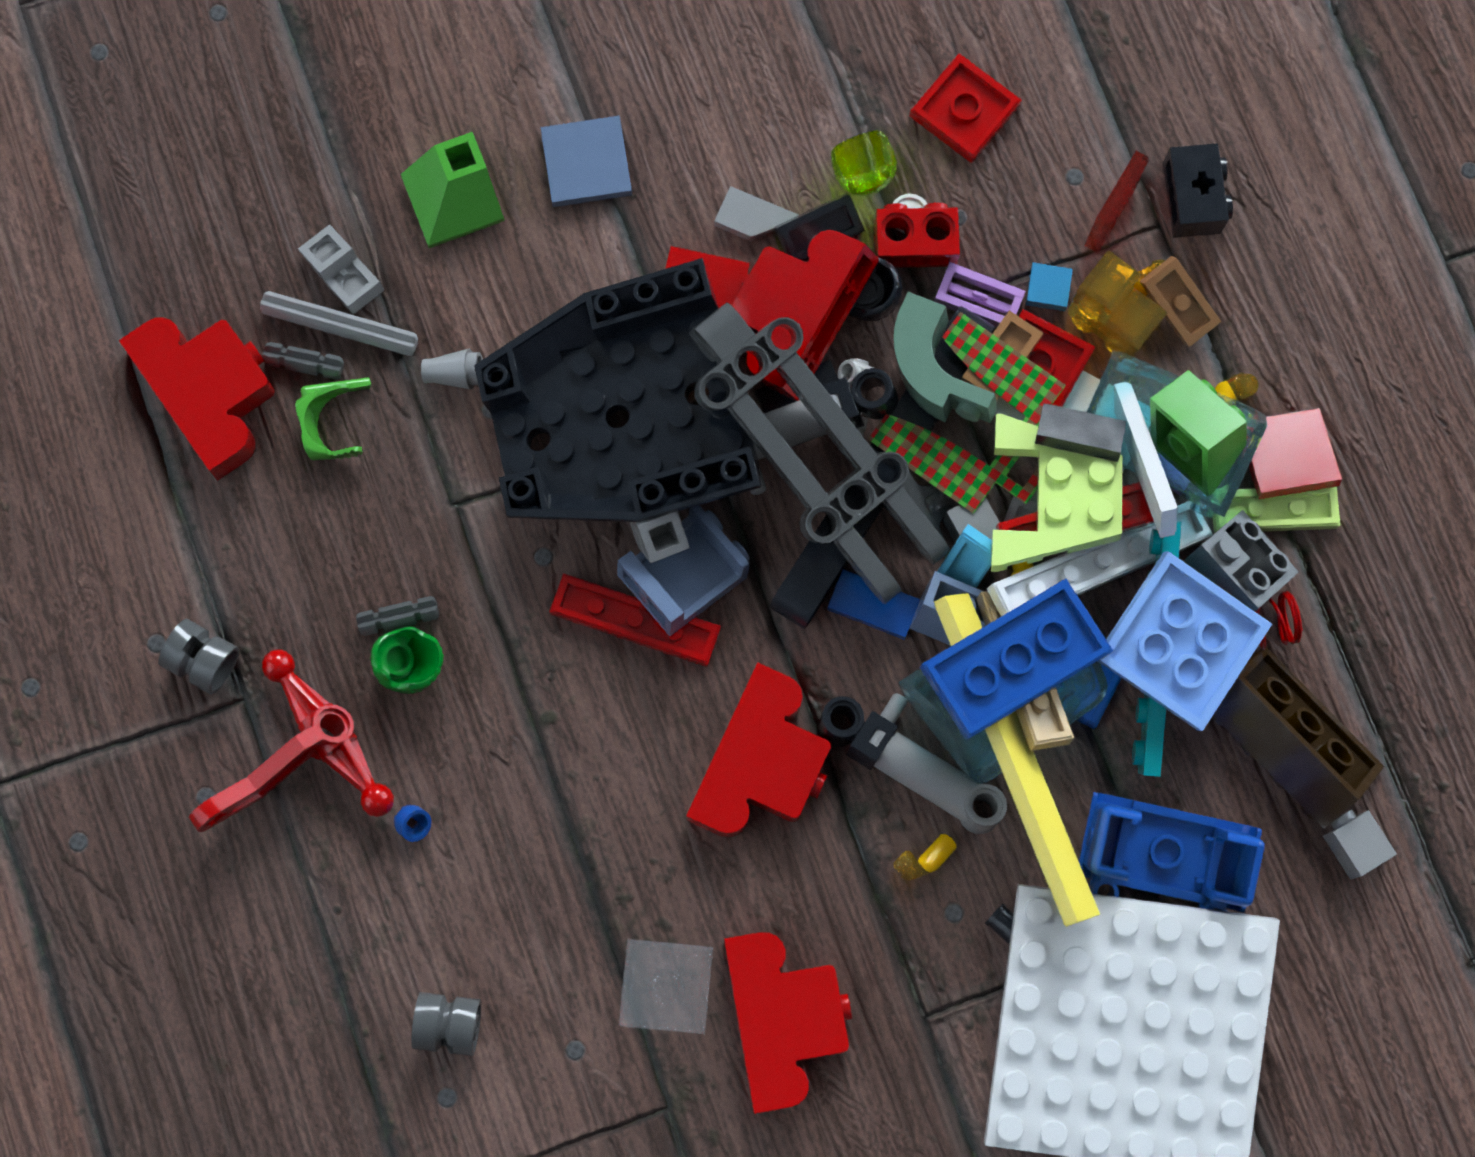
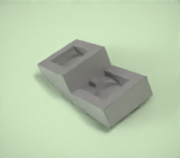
M330 224L298 248L314 271L353 315L384 291L381 282L359 260L350 245Z

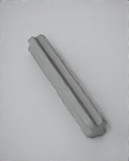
M271 291L264 293L260 303V310L265 315L407 356L414 354L418 344V337L414 332Z

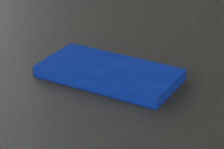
M1065 578L922 663L919 668L965 740L968 741L1110 655L1113 649Z

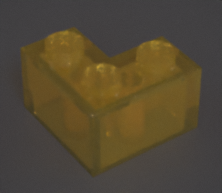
M1108 250L1078 287L1067 314L1071 316L1072 322L1080 330L1086 333L1093 332L1104 340L1105 347L1111 353L1121 358L1125 356L1132 361L1161 325L1168 312L1135 288L1142 274Z

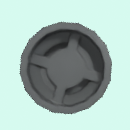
M184 619L167 638L160 652L158 665L180 678L188 674L191 684L212 695L223 686L233 671L239 656V648L219 636L210 639L207 629L189 619Z
M420 992L415 1006L412 1025V1049L437 1052L441 1046H446L450 1054L474 1056L481 1021V999L457 996L450 1003L447 1002L445 995Z

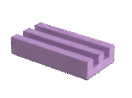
M950 262L934 302L945 305L946 308L957 311L962 306L998 327L1005 316L948 295L946 292L1007 314L1009 310L1017 314L1025 291ZM954 277L1013 300L1012 305L976 290L955 284L951 280Z

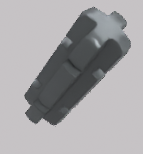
M274 342L266 343L262 356L265 360L264 364L267 366L280 368L281 365H284L286 370L315 376L322 373L323 377L334 380L340 379L344 369V361L340 356L326 354L323 357L321 352L288 346L285 349L283 344Z
M433 596L417 599L418 603L414 604L412 601L378 608L379 612L375 613L373 610L360 612L356 615L358 630L361 635L368 636L378 633V629L382 628L385 632L414 625L420 619L423 622L436 620L439 618L437 601Z

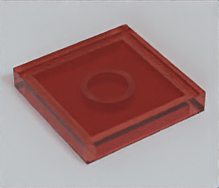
M1137 150L1135 151L1099 212L1084 246L1095 252L1100 251L1136 190L1149 162L1148 156Z

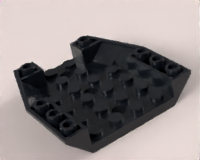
M703 258L583 293L474 365L482 403L491 413L505 475L499 477V482L508 518L642 522L761 487L759 461L755 445L726 407L718 411H709L700 405H693L688 402V396L695 389L698 380L718 364L716 361L711 362L700 351L689 335L691 330L719 309ZM716 379L709 380L705 387L709 390L708 399L715 403L722 402L726 396L724 384ZM620 410L629 412V420L623 427L613 428L609 426L610 417L615 412ZM541 433L549 434L551 438L550 443L544 450L534 451L531 449V441L536 435Z

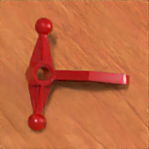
M276 649L264 656L262 671L264 676L270 681L281 683L301 733L295 735L246 778L200 804L191 812L189 820L198 832L212 828L262 799L310 757L325 762L362 793L360 800L362 809L370 816L380 817L391 811L394 804V795L386 785L374 782L357 736L353 732L354 721L351 714L346 709L329 703L294 673L295 661L293 656L285 650ZM322 729L330 731L334 737L326 735Z

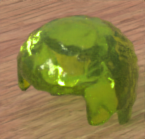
M879 130L855 135L836 145L831 152L835 179L846 192L852 195L867 196L880 192L891 183L897 172V159L893 147L886 134Z

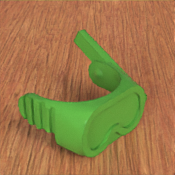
M369 377L307 385L301 388L302 397L297 399L295 406L302 430L303 447L311 460L344 459L345 457L351 458L352 456L357 457L358 454H363L362 447L359 446L336 451L329 450L319 437L318 418L325 404L335 396L347 392L370 389L371 382Z

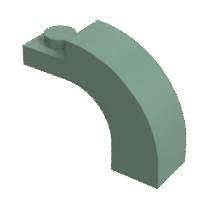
M908 292L900 307L894 327L895 355L899 373L906 390L923 410L943 422H946L953 408L959 416L966 420L977 422L981 419L991 423L997 410L995 393L952 377L939 366L935 359L937 346L949 323L946 306Z

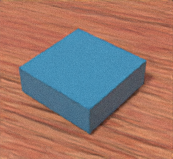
M1033 262L1025 305L1066 311L1073 269Z

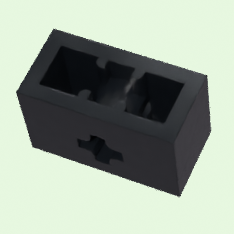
M1218 143L1170 147L1163 161L1173 238L1221 234L1229 219H1232L1233 202L1230 195H1225L1224 181L1227 180L1228 168L1226 158L1220 157Z

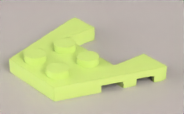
M996 414L994 455L1038 458L1037 531L993 530L991 572L1007 570V567L1026 561L1027 564L1043 560L1045 556L1065 551L1069 554L1119 541L1122 535V455H1120L1119 461L1115 462L1035 444L1038 426L1004 414Z

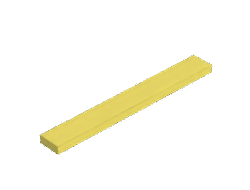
M969 593L944 596L934 602L951 646L983 628ZM1014 712L985 731L1062 921L1067 927L1100 915V912L1033 751H1030L1017 713Z

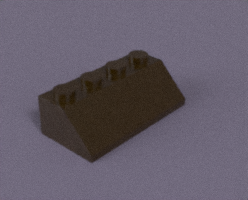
M1267 647L1265 650L1260 649L1249 659L1212 716L1218 725L1226 728L1240 742L1243 751L1247 755L1255 758L1270 773L1275 784L1285 789L1300 804L1303 812L1309 818L1316 820L1324 829L1361 798L1385 767Z

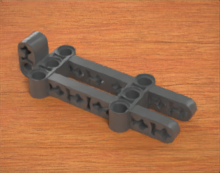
M725 303L689 332L690 337L700 351L711 362L716 361L718 363L696 383L694 392L698 404L709 411H718L726 407L806 508L799 521L800 531L803 536L815 543L833 542L873 594L883 604L888 603L902 590L894 577L853 527L855 523L876 506L882 503L920 553L931 564L934 565L950 552V548L902 487L909 474V467L905 458L895 452L876 454L798 355L797 350L803 342V331L794 319L787 317L778 318L755 334L740 314L729 303ZM775 327H783L789 331L791 344L788 349L782 350L773 344L771 334ZM743 353L753 354L758 360L759 368L754 376L744 375L739 369L738 361ZM774 369L777 370L855 469L827 493L747 393L749 389ZM716 379L724 384L726 396L722 402L715 403L707 398L705 387L709 380ZM884 459L892 462L895 467V476L888 483L883 482L877 475L878 464ZM852 485L857 486L863 494L862 504L855 510L849 508L844 500L846 490ZM819 512L828 515L831 521L830 530L823 536L817 535L811 525L813 517Z

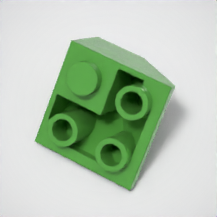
M473 132L434 145L401 174L429 248L505 221Z

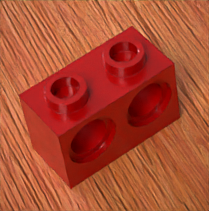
M893 203L885 205L883 209H877L874 219L875 255L891 263L895 268L948 267L950 262L957 264L960 256L958 207L948 208V205L945 203H929L924 205V208H907L905 204ZM938 227L945 231L947 237L943 240H934L928 236L926 230ZM891 228H899L905 232L907 237L901 241H894L886 235V231Z

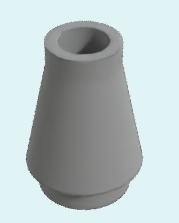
M468 348L432 359H423L421 363L422 380L424 383L473 389L474 385H478L474 365L483 360L482 354L480 352H472Z

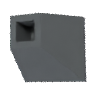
M1243 510L1183 561L1254 612L1299 573L1287 556L1261 531L1259 525L1251 520Z

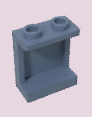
M699 505L690 507L689 516L681 522L690 548L650 563L642 552L635 556L632 551H629L618 560V577L669 636L673 635L735 588L748 576L749 555L744 547L736 540L731 542L722 532V524L716 515L710 510L705 512Z

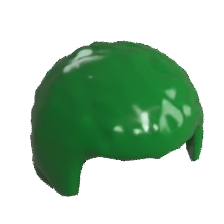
M403 627L378 638L373 644L370 661L375 677L384 688L398 693L413 694L422 692L437 679L441 672L444 655L442 647L435 637L415 627Z

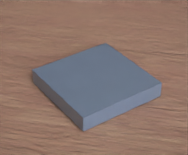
M620 115L540 127L553 207L632 196Z

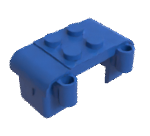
M1093 792L1079 856V864L1084 876L1090 878L1088 886L1092 894H1097L1098 888L1101 885L1108 884L1109 893L1106 896L1118 897L1119 889L1117 885L1198 902L1197 908L1211 910L1216 908L1218 911L1228 912L1226 909L1228 908L1244 913L1246 907L1250 906L1254 900L1265 845L1260 839L1261 828Z

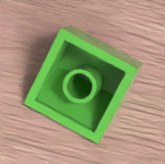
M1189 370L1150 398L1151 438L1155 449L1207 497L1210 496L1246 446L1247 420L1245 415L1238 407L1234 405L1229 406L1222 400L1208 381L1200 380Z

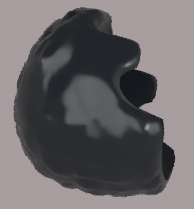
M879 258L877 265L848 314L850 317L868 322L879 321L888 317L894 311L895 307L899 304V299L902 297V284L898 271L891 263Z

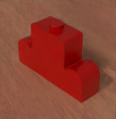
M825 230L814 236L808 246V262H804L773 247H765L750 274L744 277L740 285V291L731 305L755 334L778 318L787 317L794 319L803 331V342L797 353L813 374L817 371L879 261V258L865 243L834 230ZM775 327L771 334L773 344L779 349H788L791 344L789 331L783 327ZM748 353L747 366L755 375L758 371L759 363L753 354ZM776 369L761 380L772 390L795 401L800 400Z
M164 317L148 320L119 339L125 351L217 481L247 462L253 456L256 449V440L245 422L240 418L273 397L275 390L259 367L265 360L251 341L244 345L226 320H220L187 342L177 325L172 320Z
M757 662L689 808L686 821L719 836L733 837L743 832L748 824L750 812L747 803L753 804L787 821L796 822L809 796L818 798L827 778V775L820 773L829 754L831 744L828 740L789 723L799 713L803 698L802 689L797 681Z
M759 932L724 938L753 1113L798 1105L805 1099L808 1093L809 1080L801 1067L796 1066V1061L843 1053L849 1048L845 1021L852 1020V1013L848 994L840 995L836 970L832 965L781 973L779 969L782 968L786 959V949L783 942L772 933Z

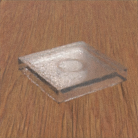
M627 939L619 1026L705 1034L713 947Z

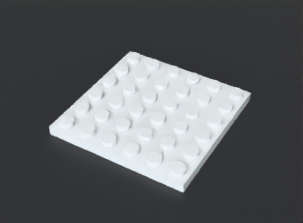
M1018 884L984 1137L985 1146L1066 1157H1249L1280 920L1271 917L1092 894L1100 915L1066 927L1049 888Z

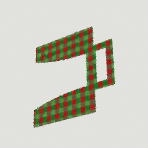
M962 312L958 314L942 336L953 352L980 380L1007 403L1025 415L1024 422L1038 426L1043 403L1052 405L1066 386ZM889 414L883 417L868 438L870 442L883 451L900 454L905 458L911 471L972 514H974L995 483L1026 505L1038 489V468L1024 487L1006 476L1020 456L997 455L989 466L949 440Z

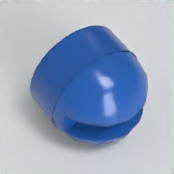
M405 805L394 816V827L397 833L407 841L417 842L423 839L430 831L431 817L428 812L419 806ZM410 818L417 822L413 828L407 825Z

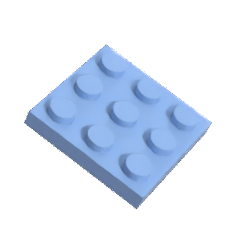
M1169 551L1163 552L1106 640L1113 649V652L1098 662L1194 729L1203 731L1272 624Z

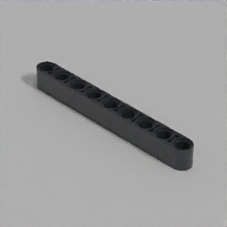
M960 306L943 333L944 335L960 312L992 334L996 326ZM941 337L936 349L935 359L947 374L961 380L968 367ZM905 390L898 401L896 409L891 414V416L906 420L929 431L933 430L939 420L923 410L913 400L907 390ZM873 443L870 445L876 454L885 452ZM887 459L882 460L877 467V475L885 483L890 482L895 476V467ZM852 485L846 490L844 495L846 505L855 510L862 504L863 494L857 486ZM882 503L853 525L862 538L865 537L884 507ZM828 515L824 517L815 531L819 536L827 534L830 530L831 521ZM809 541L769 605L770 609L803 629H806L841 575L842 569L848 564L846 558L833 542L815 543Z

